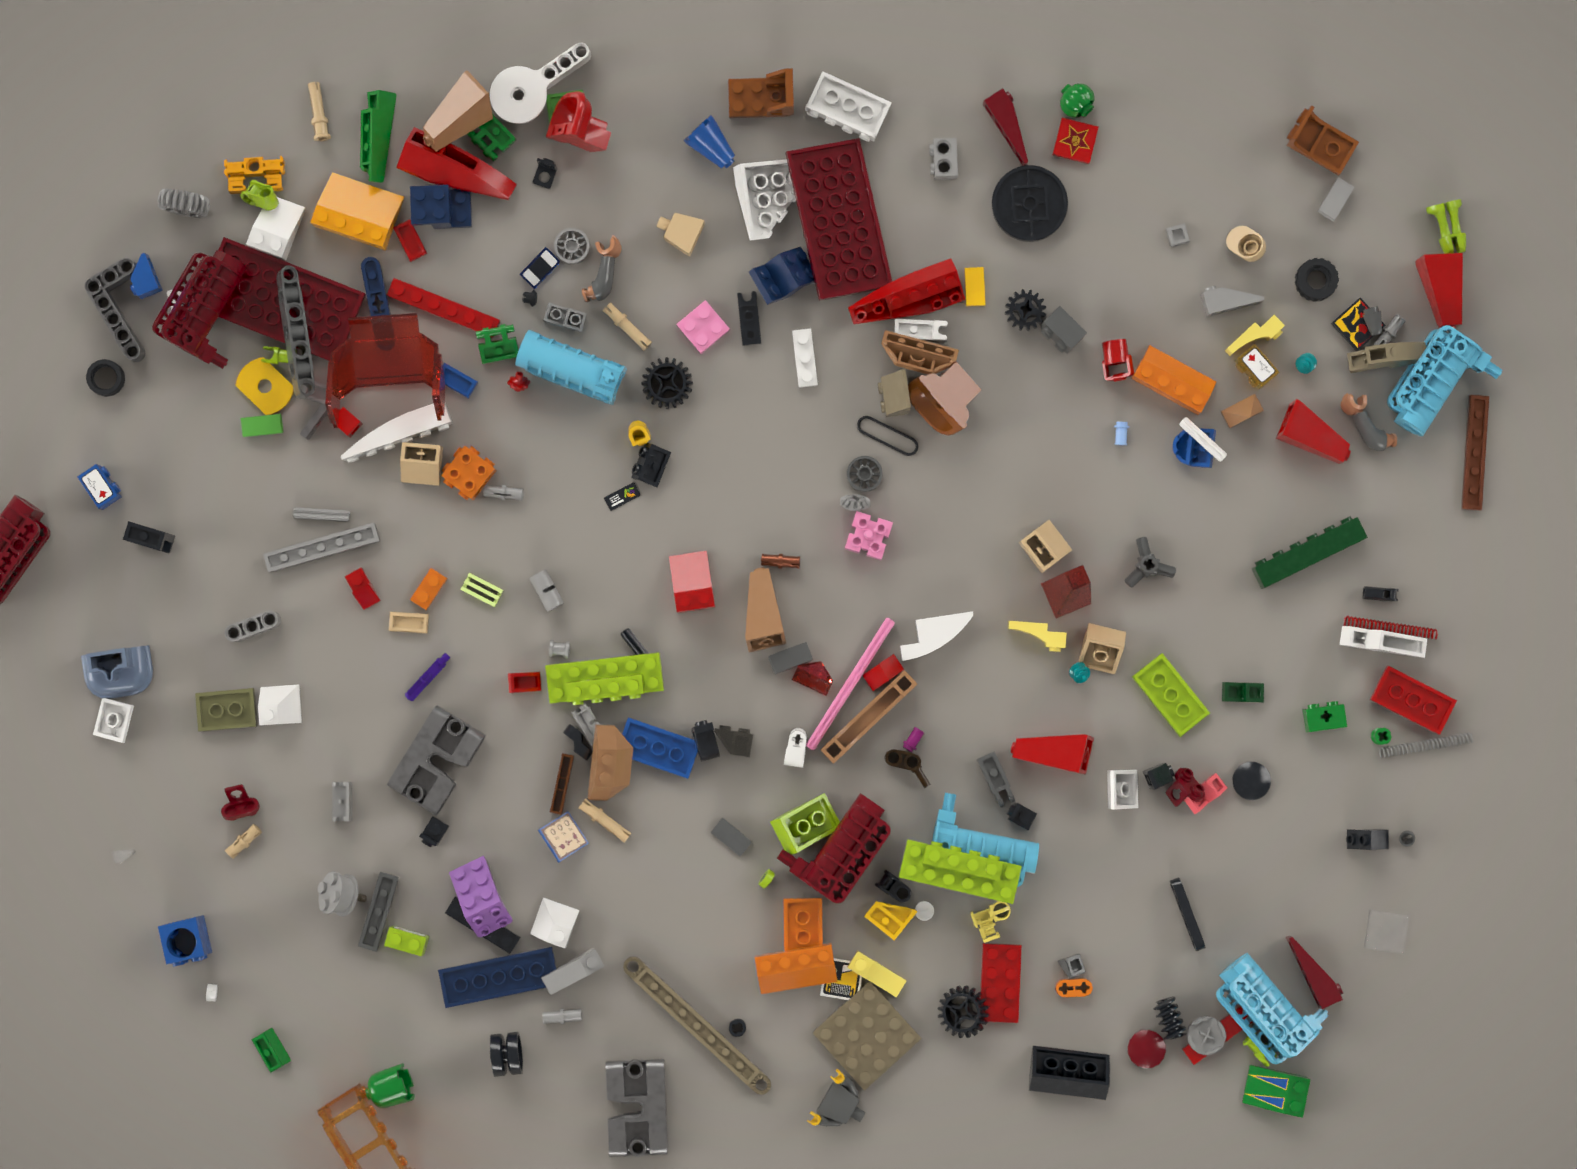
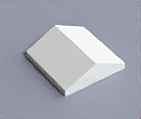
M102 698L93 735L125 743L134 705Z

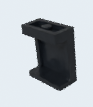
M128 521L123 537L125 541L168 554L171 552L175 535Z

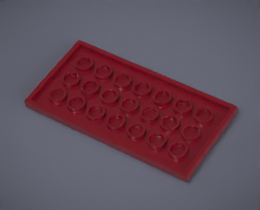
M860 138L786 151V159L819 301L877 290L892 282Z
M223 237L218 251L229 254L245 264L247 268L218 317L285 343L276 276L285 266H293L298 272L311 354L338 364L366 294ZM283 272L285 279L291 280L290 274ZM289 310L291 317L296 318V312Z

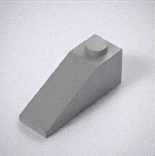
M1216 286L1205 288V292L1200 295L1206 317L1259 304L1264 301V296L1223 287L1216 289Z
M589 949L541 979L550 995L589 976L604 967V964L596 949Z

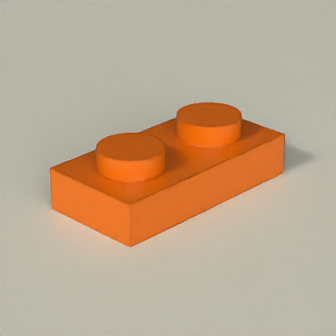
M430 568L410 600L423 609L428 610L448 578Z

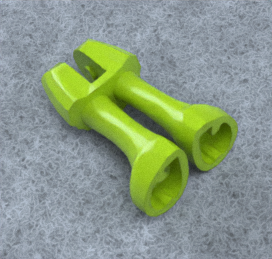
M1461 199L1446 202L1445 205L1441 203L1426 208L1427 213L1435 215L1438 220L1441 233L1439 243L1445 254L1454 253L1452 241H1454L1458 253L1466 252V233L1461 232L1458 211L1462 205ZM1445 207H1446V210L1448 211L1449 216H1450L1451 226H1452V234L1450 233V230H1449V227H1448V223H1447V219H1446V213H1445Z

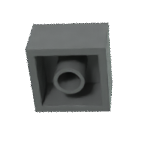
M1061 306L1040 327L1042 329L1041 333L1048 340L1051 338L1056 343L1055 347L1061 353L1065 352L1067 354L1087 334Z

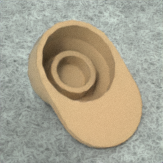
M1247 226L1235 227L1227 236L1226 244L1230 251L1246 261L1255 262L1261 259L1266 252L1265 240L1259 233Z

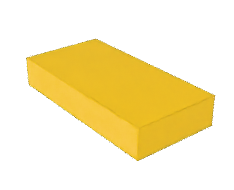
M984 267L964 268L966 307L985 306Z

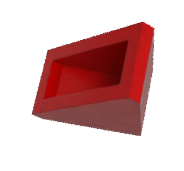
M892 654L862 676L872 691H874L905 669L896 656Z
M540 672L508 673L509 693L541 691Z

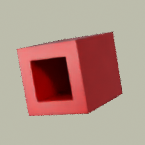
M345 407L338 408L332 414L331 422L350 438L363 425Z

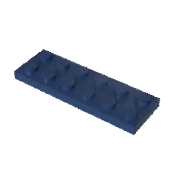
M551 946L439 969L438 973L445 1008L546 988L541 978L557 969L553 947Z

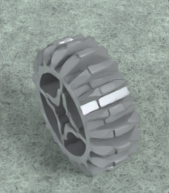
M162 189L157 199V206L161 210L176 215L204 218L208 215L210 209V200L207 197L185 190Z

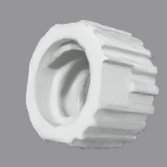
M207 985L206 1001L215 1002L217 1000L218 985Z

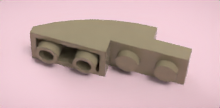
M1399 342L1365 347V350L1347 353L1350 373H1356L1387 366L1391 369L1416 364L1426 349V343Z

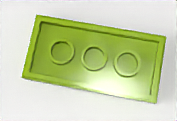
M1163 653L1132 676L1179 737L1210 714Z

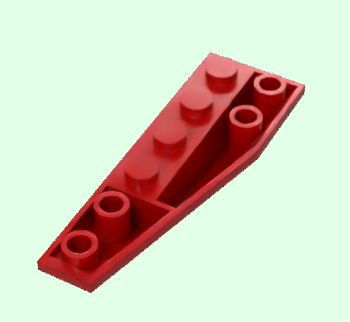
M413 128L404 144L396 168L432 184L449 185L450 188L505 200L510 199L517 186L511 179L484 161L451 143L435 151L424 142V131Z
M950 258L914 271L880 287L848 307L853 324H861L932 313L966 299L957 269Z

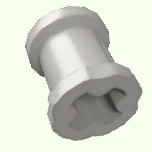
M550 640L549 657L563 656L565 659H568L570 642L557 643L554 640Z

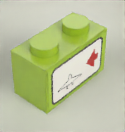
M397 926L389 927L384 946L423 956L429 936Z

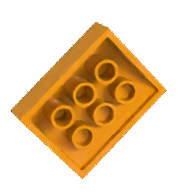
M332 172L315 207L310 223L314 227L386 251L405 197Z

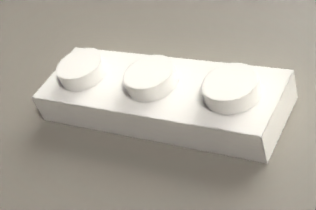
M811 328L793 330L799 388L818 386Z

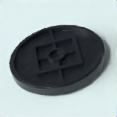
M1025 165L1010 170L999 180L992 196V213L998 226L1010 237L1025 242L1039 241L1051 236L1062 225L1068 210V197L1063 183L1054 173L1040 166Z

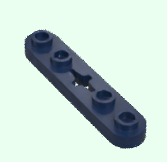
M367 257L361 263V270L375 340L381 350L389 351L395 346L396 338L380 262L376 258ZM376 294H378L379 300L383 302L380 306L382 313H379L378 308L373 306L376 303Z

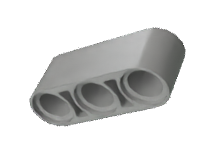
M266 611L227 626L224 634L229 641L240 642L279 627L281 617L277 612ZM269 615H274L275 622L272 625L267 623ZM252 621H255L257 624V629L254 632L249 630V624ZM237 628L239 636L234 639L231 636V631Z

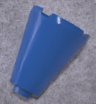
M712 115L708 119L706 118L691 132L692 134L683 140L687 145L720 168L725 166L727 169L735 161L733 159L735 154Z

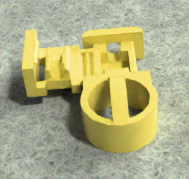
M997 901L990 904L989 908L974 914L971 911L970 915L974 926L978 928V925H980L979 931L984 943L1000 938V934L994 929L996 924L993 923V919L994 922L1007 919L1010 916L1011 909L1007 903ZM1002 903L1007 906L1000 910L993 911L994 907L997 904ZM1008 911V913L1004 917L995 916L997 914Z

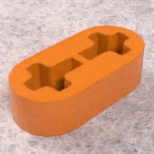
M1085 978L1062 979L1055 986L1057 994L1061 997H1085L1091 994L1093 989L1091 982ZM1082 982H1085L1089 989H1085V992L1082 993V990L1075 989V986H1081ZM1063 983H1065L1068 987L1072 986V989H1068L1066 993H1063L1062 990H1059V987H1062Z

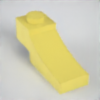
M1275 315L1261 327L1255 322L1225 352L1231 356L1235 351L1253 341L1260 339L1269 341L1271 338L1276 340L1283 333L1281 329L1285 325Z
M1008 621L1007 629L1021 631L1038 638L1045 643V647H1048L1049 651L1061 652V648H1066L1067 633L1047 631V623Z
M858 950L847 966L850 970L895 997L898 996L906 983L905 979Z

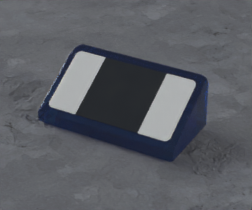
M545 247L520 273V276L535 289L560 261Z

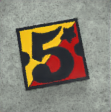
M1361 298L1357 299L1331 323L1355 351H1358L1375 336H1371L1362 316L1364 315L1363 310L1370 307Z

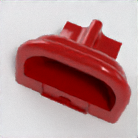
M575 91L566 93L558 101L552 114L546 138L569 143L589 152L606 151L611 132L606 130L607 122L592 117V106L589 100L586 99L585 94Z

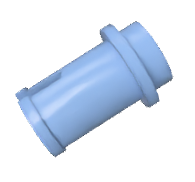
M1116 422L1114 426L1116 428L1115 445H1127L1128 422Z

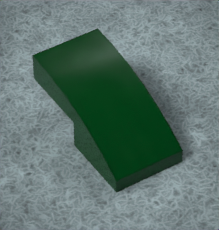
M1222 682V701L1264 703V683Z

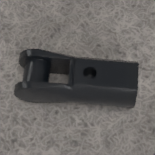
M1364 586L1362 597L1367 600L1397 602L1396 595L1399 589ZM1384 591H1389V598H1384Z

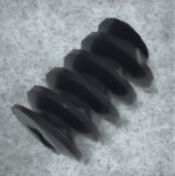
M1174 996L1155 1002L1158 1005L1153 1008V1010H1160L1156 1018L1163 1019L1158 1023L1159 1025H1165L1161 1032L1168 1033L1164 1040L1176 1039L1187 1034L1182 1033L1186 1030L1185 1026L1180 1025L1183 1023V1019L1177 1018L1181 1015V1012L1174 1011L1178 1008V1004L1172 1003L1176 1000Z

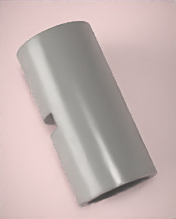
M546 569L529 578L547 612L564 604Z

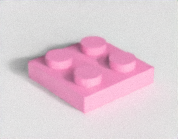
M706 300L676 324L700 354L730 331V328Z

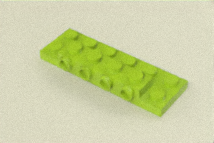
M660 652L545 665L550 703L572 702V705L584 704V700H591V703L603 702V698L617 701L622 700V696L628 695L630 699L641 698V694L664 691Z
M907 839L899 878L1005 903H1014L1022 866L999 861L1000 857L990 854L988 858L980 856L981 852L969 850V853L961 852L962 848L950 846V849L943 848V843L931 841L930 845Z

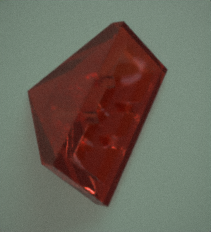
M822 661L798 665L792 681L827 696L833 683Z

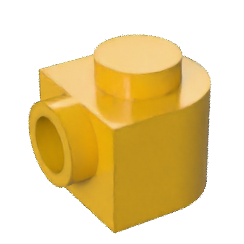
M637 420L629 425L628 435L633 446H642L648 440H651L650 432L644 422Z

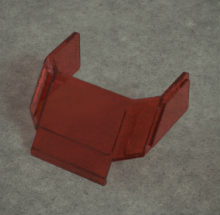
M417 313L348 318L351 338L331 352V359L328 362L325 405L333 427L338 428L340 400L355 388L425 383L432 388V399L437 421H442L445 410V380L442 354L439 353L437 343L419 332Z

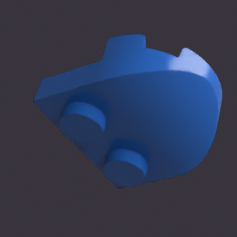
M1199 428L1215 442V429ZM1185 430L1176 435L1173 441V452L1180 462L1191 467L1212 468V454Z

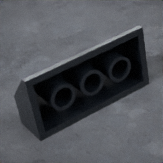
M1041 1046L1032 1047L1029 1091L1106 1100L1110 1086V1055Z

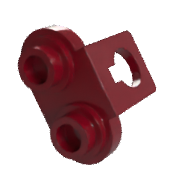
M1179 768L1175 772L1176 781L1165 792L1175 807L1179 806L1187 797L1195 802H1200L1205 797L1203 785L1197 782L1192 770L1189 768ZM1174 789L1181 790L1179 799L1173 796Z
M243 784L224 789L229 803L225 804L221 809V814L225 820L234 821L238 818L257 814L260 804L256 798H249ZM237 790L241 791L242 793L240 794V797L236 798V796L232 795L231 792Z

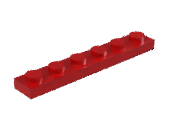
M393 278L387 296L474 331H481L486 327H489V329L497 328L500 323V319L396 278Z

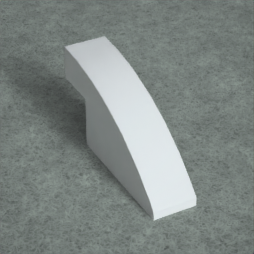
M973 611L915 620L918 643L900 646L902 661L929 654L952 640L971 620Z
M1342 626L1340 645L1425 658L1427 639L1384 630Z

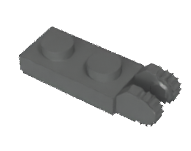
M995 751L978 758L979 766L1000 808L1004 806V801L999 792L1004 789L1011 803L1014 802L1015 798L1011 792V786Z

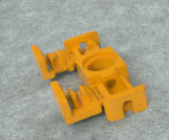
M280 156V159L264 160L263 157L244 158L242 162H228L227 159L224 160V174L228 178V191L230 194H241L243 191H246V185L243 184V180H246V177L260 176L267 178L266 185H274L272 186L274 191H283L282 175L285 174V161L282 156ZM252 163L260 165L259 169L255 172L249 169Z

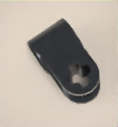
M885 869V874L878 883H875V886L897 901L907 902L911 897L910 888ZM900 888L907 889L908 897L905 899L899 898L897 891Z

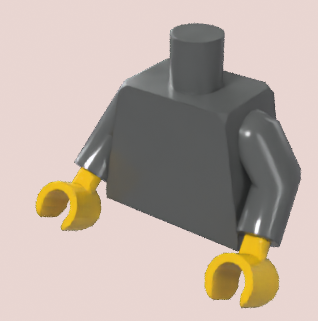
M836 1069L837 1077L830 1076L833 1082L816 1110L817 1114L813 1111L809 1113L814 1118L811 1121L807 1120L808 1123L814 1126L822 1125L827 1127L847 1124L850 1117L859 1122L863 1119L865 1111L856 1107L860 1101L858 1098L859 1092L853 1081L843 1075L839 1069Z

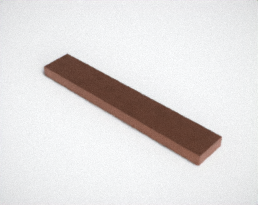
M1469 395L1461 509L1482 510L1489 396Z

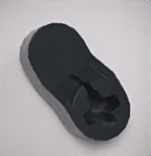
M569 724L563 733L574 741L573 751L587 761L593 751L583 744V733Z

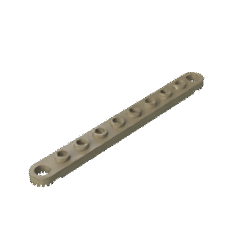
M634 956L625 960L623 965L625 973L747 1086L760 1095L766 1094L770 1090V1079L644 962ZM630 961L638 963L639 967L636 972L629 971L627 966ZM760 1079L767 1082V1087L764 1090H759L756 1087V1082Z

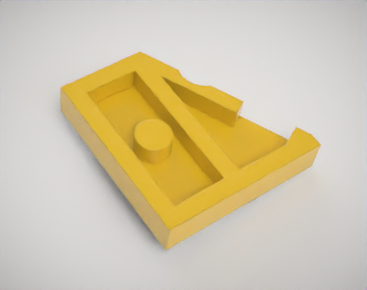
M875 901L864 917L895 941L918 911Z

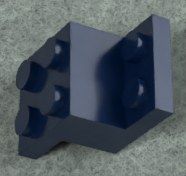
M449 185L410 186L412 226L432 225L434 229L472 227L471 192L451 189Z
M801 246L779 253L766 264L749 271L767 305L789 298L804 286L815 283L811 264Z

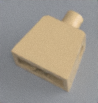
M674 213L671 220L661 216L657 227L666 231L664 234L665 241L687 256H691L705 221Z

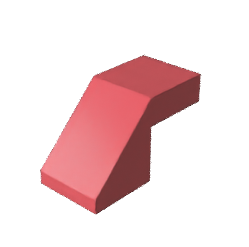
M1217 773L1201 783L1205 789V797L1200 802H1195L1189 797L1184 800L1194 814L1200 812L1209 802L1219 797L1227 789V786Z

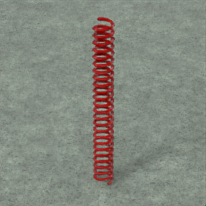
M1346 616L1344 618V626H1346L1347 618V626H1350V620L1352 618V627L1354 626V620L1356 619L1355 627H1357L1359 620V628H1361V623L1363 621V629L1365 628L1366 621V629H1369V623L1371 621L1370 630L1373 629V623L1375 622L1374 630H1376L1377 623L1379 624L1378 630H1380L1381 623L1382 630H1384V626L1386 623L1385 631H1388V626L1390 624L1389 632L1392 631V626L1394 625L1393 632L1395 633L1396 626H1398L1397 633H1399V629L1401 626V634H1403V629L1405 626L1404 634L1407 635V629L1409 626L1408 635L1411 634V629L1413 627L1412 636H1414L1415 629H1417L1416 637H1418L1419 629L1420 637H1422L1423 629L1424 638L1426 637L1427 629L1428 639L1430 637L1431 630V639H1433L1434 637V631H1436L1435 640L1438 636L1436 629L1433 630L1432 628L1429 629L1428 627L1421 628V626L1414 627L1413 625L1410 627V625L1406 626V624L1402 625V623L1400 625L1398 623L1395 624L1394 622L1391 624V622L1387 623V621L1380 622L1379 620L1376 621L1375 619L1372 621V619H1361L1360 617L1357 619V617L1353 618L1352 616Z

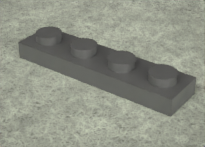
M384 872L379 873L358 947L375 952L378 951L399 880L398 876Z

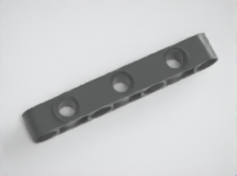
M285 266L277 273L276 280L288 364L294 394L299 399H306L314 393L315 382L303 297L297 270L293 266ZM283 272L289 273L291 280L285 279ZM289 310H294L297 317H291ZM295 347L302 350V356L295 352ZM301 385H305L308 388V393L302 392Z

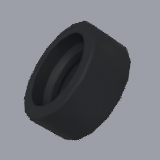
M102 359L92 363L88 368L86 381L89 388L96 394L105 397L114 396L123 388L125 374L122 368L115 362ZM102 367L112 368L117 376L116 383L109 389H102L95 383V373Z

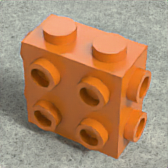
M466 446L463 448L459 447L453 455L455 457L451 463L448 462L443 467V474L441 476L445 478L443 482L451 489L455 486L460 490L458 493L466 500L471 498L474 501L497 470L493 468L495 464L487 457L484 460L478 456L480 452L472 446L470 448Z

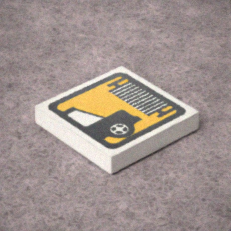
M834 958L838 982L822 984L820 996L849 1000L860 990L862 977L847 967L850 960Z

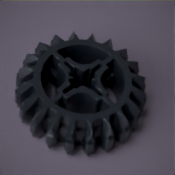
M666 357L665 363L662 364V360L659 358V365L656 366L652 362L653 369L646 368V371L650 374L642 375L644 379H647V381L641 382L642 386H647L642 391L643 393L649 392L646 396L647 400L652 397L654 398L651 402L652 405L659 401L658 408H662L663 403H666V409H669V403H672L673 407L677 408L675 402L679 401L681 405L684 404L681 398L688 399L689 396L685 392H692V389L687 387L693 385V381H687L692 375L691 373L685 375L689 369L688 367L681 369L683 362L675 365V358H673L672 363H669V358ZM662 369H673L666 376L657 373ZM678 373L683 378L682 389L674 384ZM653 377L660 383L656 394L652 390L651 385ZM671 379L670 383L673 387L667 385L663 388L664 383H662V380L668 381ZM667 391L677 393V395L672 398L661 397Z
M960 985L956 987V990L954 988L949 989L950 994L944 993L945 999H940L939 1001L944 1005L938 1007V1010L942 1011L938 1018H944V1021L940 1024H947L945 1031L948 1032L952 1029V1036H955L957 1033L959 1038H963L964 1034L966 1038H970L971 1033L974 1036L977 1035L978 1030L982 1031L984 1029L982 1024L986 1025L988 1023L984 1017L990 1016L989 1013L985 1012V1010L989 1009V1006L983 1005L987 999H980L982 993L978 992L975 994L976 988L974 987L969 991L968 985L964 986L963 989ZM957 996L967 997L962 1004L952 1003ZM972 1003L975 1004L977 1013L973 1011ZM962 1008H965V1012H967V1014L964 1016L961 1014L962 1012L960 1011ZM950 1011L955 1014V1021L952 1019ZM965 1019L975 1021L971 1027L961 1026Z

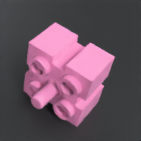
M856 511L852 523V528L856 530L854 534L849 533L845 549L858 554L860 549L868 551L866 556L881 560L886 547L882 540L883 537L888 539L893 522L881 518L874 522L870 520L871 515Z

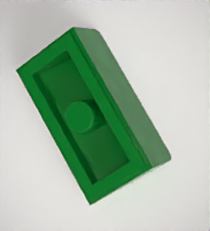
M273 1028L251 1039L270 1073L291 1061Z

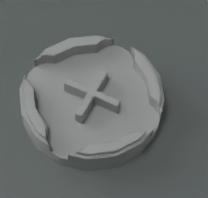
M1198 1017L1188 1027V1043L1199 1054H1215L1222 1049L1225 1043V1028L1214 1017Z

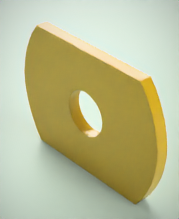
M261 357L252 360L242 368L235 386L265 415H272L282 410L289 403L294 390L293 385L270 363L262 362L261 359L265 358ZM269 380L272 384L271 390L268 393H261L258 389L260 381Z

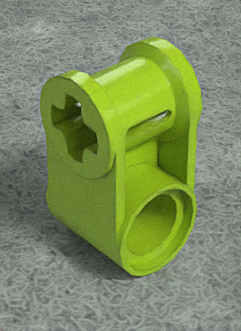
M251 180L250 186L240 194L242 200L247 204L268 211L275 209L279 204L272 186L256 180Z

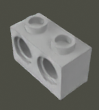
M957 138L933 139V144H929L930 156H933V163H930V175H934V180L957 179ZM946 146L948 152L942 154L938 151V147ZM942 164L947 165L949 171L943 173L938 167Z

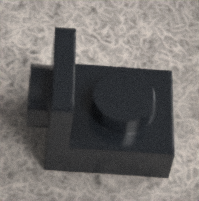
M1016 802L1015 805L1012 804L1007 815H1009L1008 820L1029 830L1037 813Z
M432 816L423 833L419 836L423 839L421 842L429 847H432V845L438 846L449 825Z

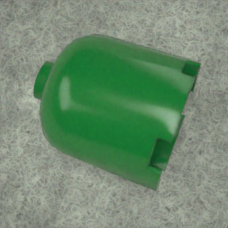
M404 1063L370 1076L368 1088L365 1092L367 1099L371 1100L378 1108H388L414 1100L415 1094H411L410 1087L414 1086L409 1070L403 1069Z

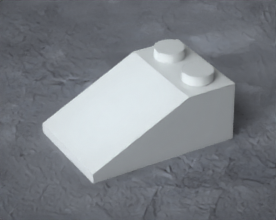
M277 197L279 204L275 209L268 211L262 208L252 227L246 245L286 261L306 208Z

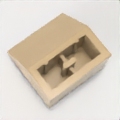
M402 442L400 459L401 482L440 486L443 447L441 445Z
M1050 520L1019 542L1041 573L1072 551Z

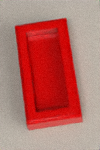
M410 219L393 227L410 262L428 254L415 227L411 225Z

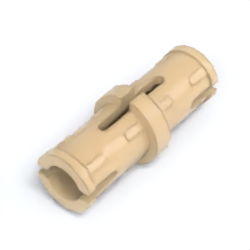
M253 824L245 833L237 836V840L225 850L226 853L234 859L242 850L248 848L250 843L262 831L257 825Z

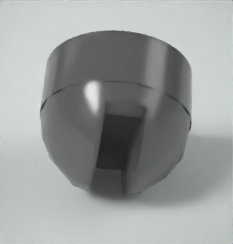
M1409 830L1403 831L1399 841L1403 846H1412L1415 842V835ZM1412 835L1411 838L1405 841L1403 840L1404 837Z

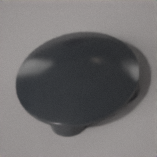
M1246 762L1235 770L1232 782L1239 796L1247 800H1257L1265 796L1269 791L1271 777L1269 771L1262 764Z

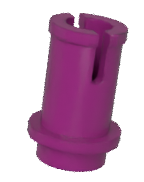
M914 727L908 739L903 742V748L911 753L914 750L916 751V746L925 733Z

